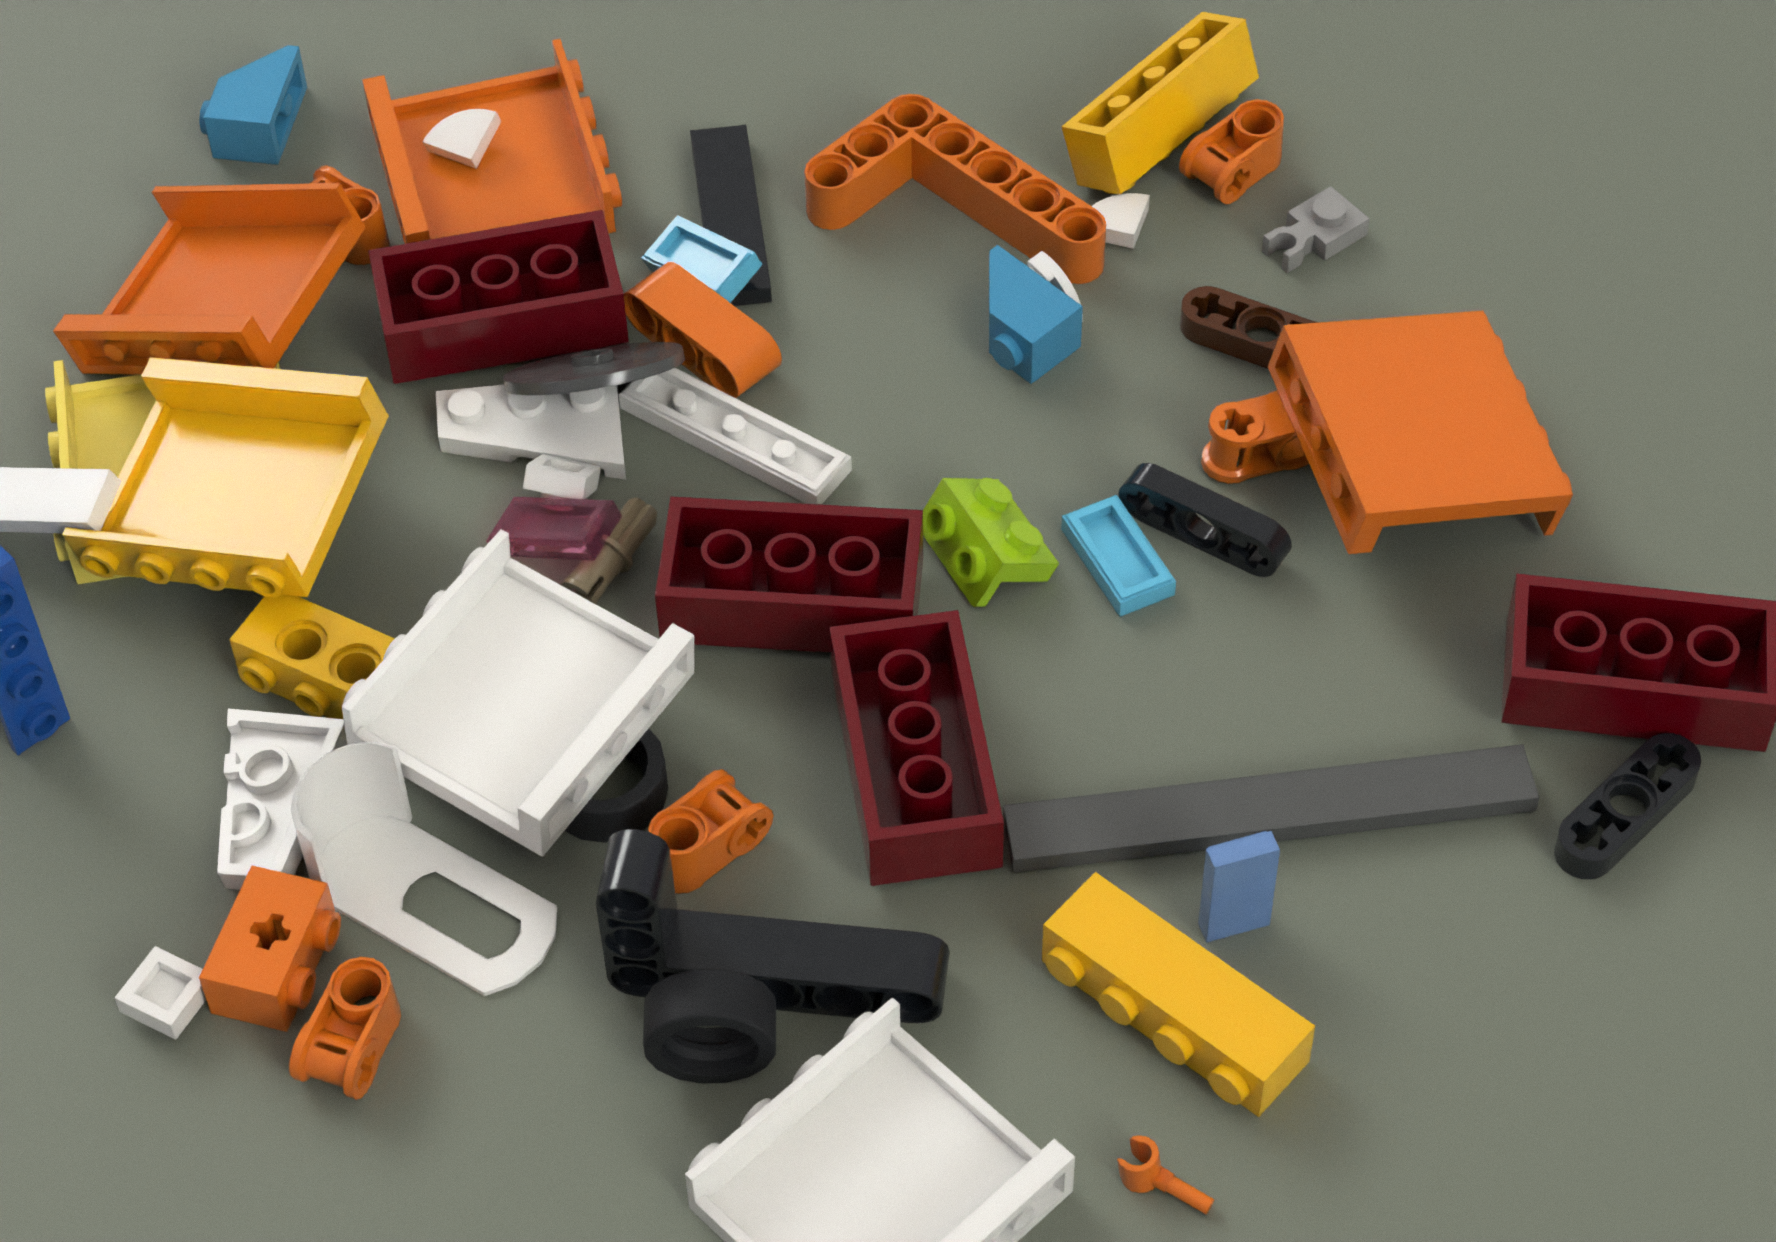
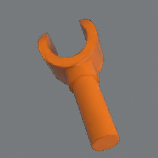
M1141 1135L1131 1137L1130 1146L1132 1154L1144 1164L1132 1165L1124 1159L1117 1158L1119 1173L1124 1186L1136 1193H1146L1157 1188L1207 1215L1215 1199L1177 1178L1174 1173L1162 1167L1159 1149L1155 1141Z

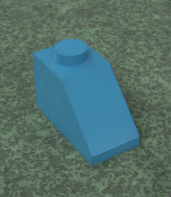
M287 45L218 79L211 99L205 100L201 106L199 118L201 132L208 135L213 158L279 164L307 89L299 46Z
M996 245L989 251V353L1001 367L1013 370L1032 384L1081 347L1083 306L999 245Z

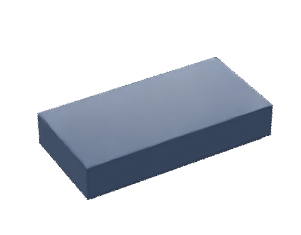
M1263 831L1206 848L1198 925L1206 943L1270 925L1280 848L1272 831Z

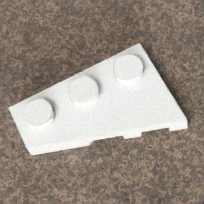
M504 384L436 391L437 427L441 452L511 463L519 457L535 459L541 454H547L601 466V469H604L605 477L626 480L617 385L551 395L510 394L505 391Z
M228 708L227 728L231 733L230 753L225 754L224 775L228 780L227 804L221 808L217 874L225 888L240 890L251 865L295 875L303 854L291 814L294 788L307 768L326 753L348 745L344 719Z

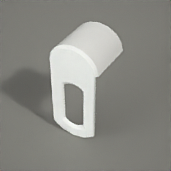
M378 742L348 744L326 753L307 768L294 788L291 814L309 879L328 883L336 911L484 997L517 985L542 964L556 938L557 905L410 823L412 813L397 748ZM437 872L521 920L520 933L514 944L503 954L487 959L402 910L403 897L410 885L420 877Z

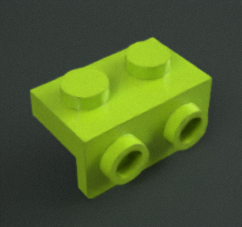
M942 478L923 509V536L973 607H985L1001 582H1048L1059 562L1044 543L1042 534L1030 524L1012 499L1010 490L999 479Z

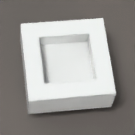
M541 454L526 465L523 489L541 492L540 499L546 503L559 506H575L577 501H584L597 490L601 466Z
M154 946L115 996L119 1012L176 1040L206 1001L199 980L203 969Z

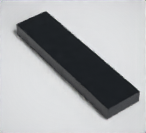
M738 125L690 130L703 228L754 251L763 264L733 299L731 304L740 306L772 302L771 284L747 126Z

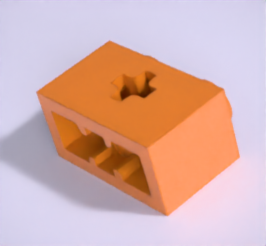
M251 865L199 976L211 1014L288 1032L298 1008L305 1009L313 996L316 983L315 969L323 952H330L334 948L340 933L341 916L339 912H335L328 883Z

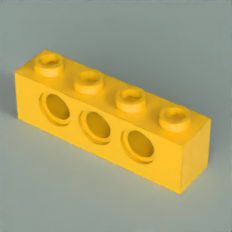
M281 594L278 597L264 596L229 641L238 674L242 681L250 688L260 693L272 692L286 698L311 716L322 717L324 715L328 718L343 719L342 704L347 692L355 682L360 679L366 680L383 661L388 646L395 638L299 596Z

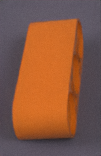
M667 262L624 293L626 316L642 335L651 342H671L682 345L685 361L682 365L705 383L734 398L739 397L782 363L780 349L769 332L674 262Z

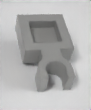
M1330 186L1287 212L1286 226L1275 228L1263 236L1262 252L1269 256L1276 250L1286 249L1287 251L1283 252L1282 269L1289 273L1300 266L1304 256L1312 251L1325 261L1368 234L1370 218Z

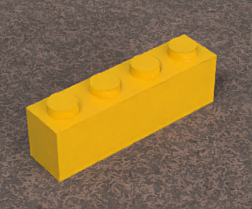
M1201 12L1062 125L1061 128L1077 185L1102 190L1108 194H1122L1131 189L1139 178L1158 162L1169 157L1171 151L1190 135L1201 130L1209 119L1227 104L1234 102L1240 93L1259 78L1246 19Z
M1097 872L1043 924L1042 962L1045 963L1049 972L1059 982L1069 987L1076 985L1098 1001L1102 1010L1113 1021L1125 1026L1130 1024L1151 1039L1157 1050L1167 1060L1177 1065L1185 1064L1209 1082L1213 1091L1224 1101L1232 1105L1241 1104L1257 1117H1260L1310 1062L1315 1032L1314 1024Z

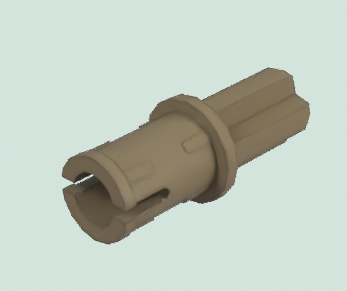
M640 498L629 499L602 534H594L590 538L588 552L570 575L564 579L561 586L570 591L574 588V593L597 604L615 577L620 572H628L633 565L631 556L656 525L657 511L650 504H646Z

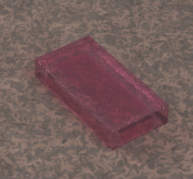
M514 497L486 542L489 543L502 529L509 533L511 557L595 561L605 545L607 537L611 535L622 515L613 500Z

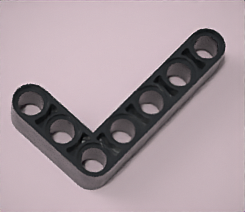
M637 829L618 831L609 837L596 898V909L607 979L618 991L646 998L655 984L670 975L694 969H723L744 973L763 982L775 995L776 1010L858 1018L865 1012L875 1013L891 998H894L900 1004V1022L926 1023L940 1017L943 1009L950 955L949 947L942 939L931 934L914 931L677 909L671 854L668 844L655 834Z

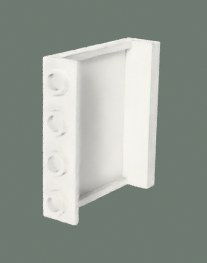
M500 529L484 548L478 547L469 555L463 566L462 573L446 591L440 590L431 597L425 607L422 618L406 635L400 634L390 643L384 654L383 661L366 680H358L349 689L342 704L347 744L378 742L397 748L403 777L543 857L694 674V635L673 623L659 639L512 559L510 555L509 533Z
M891 998L875 1013L865 1012L849 1026L843 1040L824 1056L818 1054L808 1059L795 1074L793 1082L774 1099L765 1098L756 1103L745 1115L741 1127L721 1144L711 1143L703 1148L691 1162L688 1172L685 1173L689 1208L724 1242H1018L1073 1192L1075 1156L1056 1139H1053L1042 1150L900 1027V1004L894 998Z

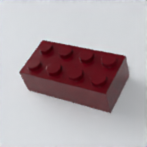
M603 210L368 250L394 384L629 343L624 294Z
M670 496L655 591L659 638L673 623L694 635V645L831 653L829 627L918 615L923 567V510Z
M1516 573L1506 620L1501 723L1649 739L1662 733H1673L1689 739L1696 745L1766 752L1776 722V601Z
M953 610L829 627L832 678L870 886L1003 868L1004 821L959 611Z

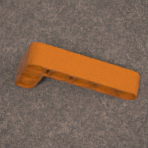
M904 94L892 99L812 157L806 164L804 170L806 213L813 225L822 229L835 230L850 225L913 178L1029 258L1034 257L1040 251L1045 252L1058 264L1071 283H1090L1103 272L1106 221L1098 210L922 95Z

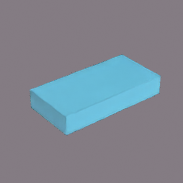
M678 215L641 257L652 272H655L667 262H674L680 265L730 303L763 265L754 251Z
M1117 495L1062 516L1061 530L1119 617L1175 595L1176 580Z

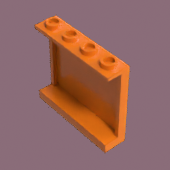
M561 39L552 40L555 66L409 97L391 100L384 75L362 79L371 127L404 244L603 210L608 233L616 232L613 208L622 207V196L618 179L615 173L605 174L604 168H609L606 144L602 134L592 135L591 130L596 129L592 102L589 96L581 98L579 96V93L584 92L580 67L577 59L567 60ZM469 109L492 110L497 112L502 121L477 169L427 151L422 141L436 124L460 111Z
M340 183L155 186L152 194L168 217V221L102 314H64L53 332L82 374L142 375L150 357L274 369L366 227Z
M1484 310L1283 326L1269 361L1268 369L1348 554L1372 552L1383 527L1534 513L1544 536L1553 535L1560 519L1571 502L1573 496L1571 483L1567 474L1561 470L1549 446L1547 432L1543 426L1539 425L1526 398L1524 385L1516 378L1504 353L1503 342L1494 333Z

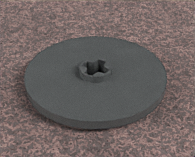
M643 342L606 346L558 355L523 365L506 373L503 376L505 391L515 395L571 393L609 387L651 377L681 365L685 361L683 346L671 342Z

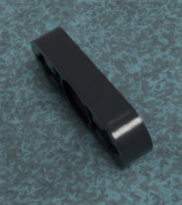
M1139 464L1119 489V499L1135 519L1252 575L1259 577L1273 575L1291 551L1292 542L1289 534L1275 520L1156 464ZM1197 514L1206 518L1213 526L1204 522Z
M1662 733L1652 736L1562 821L1554 848L1555 859L1562 870L1580 879H1596L1608 873L1693 790L1701 766V755L1695 744L1681 735ZM1673 762L1680 767V769L1671 767L1659 777L1657 786L1652 781L1657 764L1667 766ZM1618 795H1630L1639 799L1644 804L1646 811L1638 816H1626L1617 812L1612 807L1610 800ZM1599 825L1604 830L1598 849L1589 846L1581 850L1575 846L1576 842L1585 844L1597 834Z

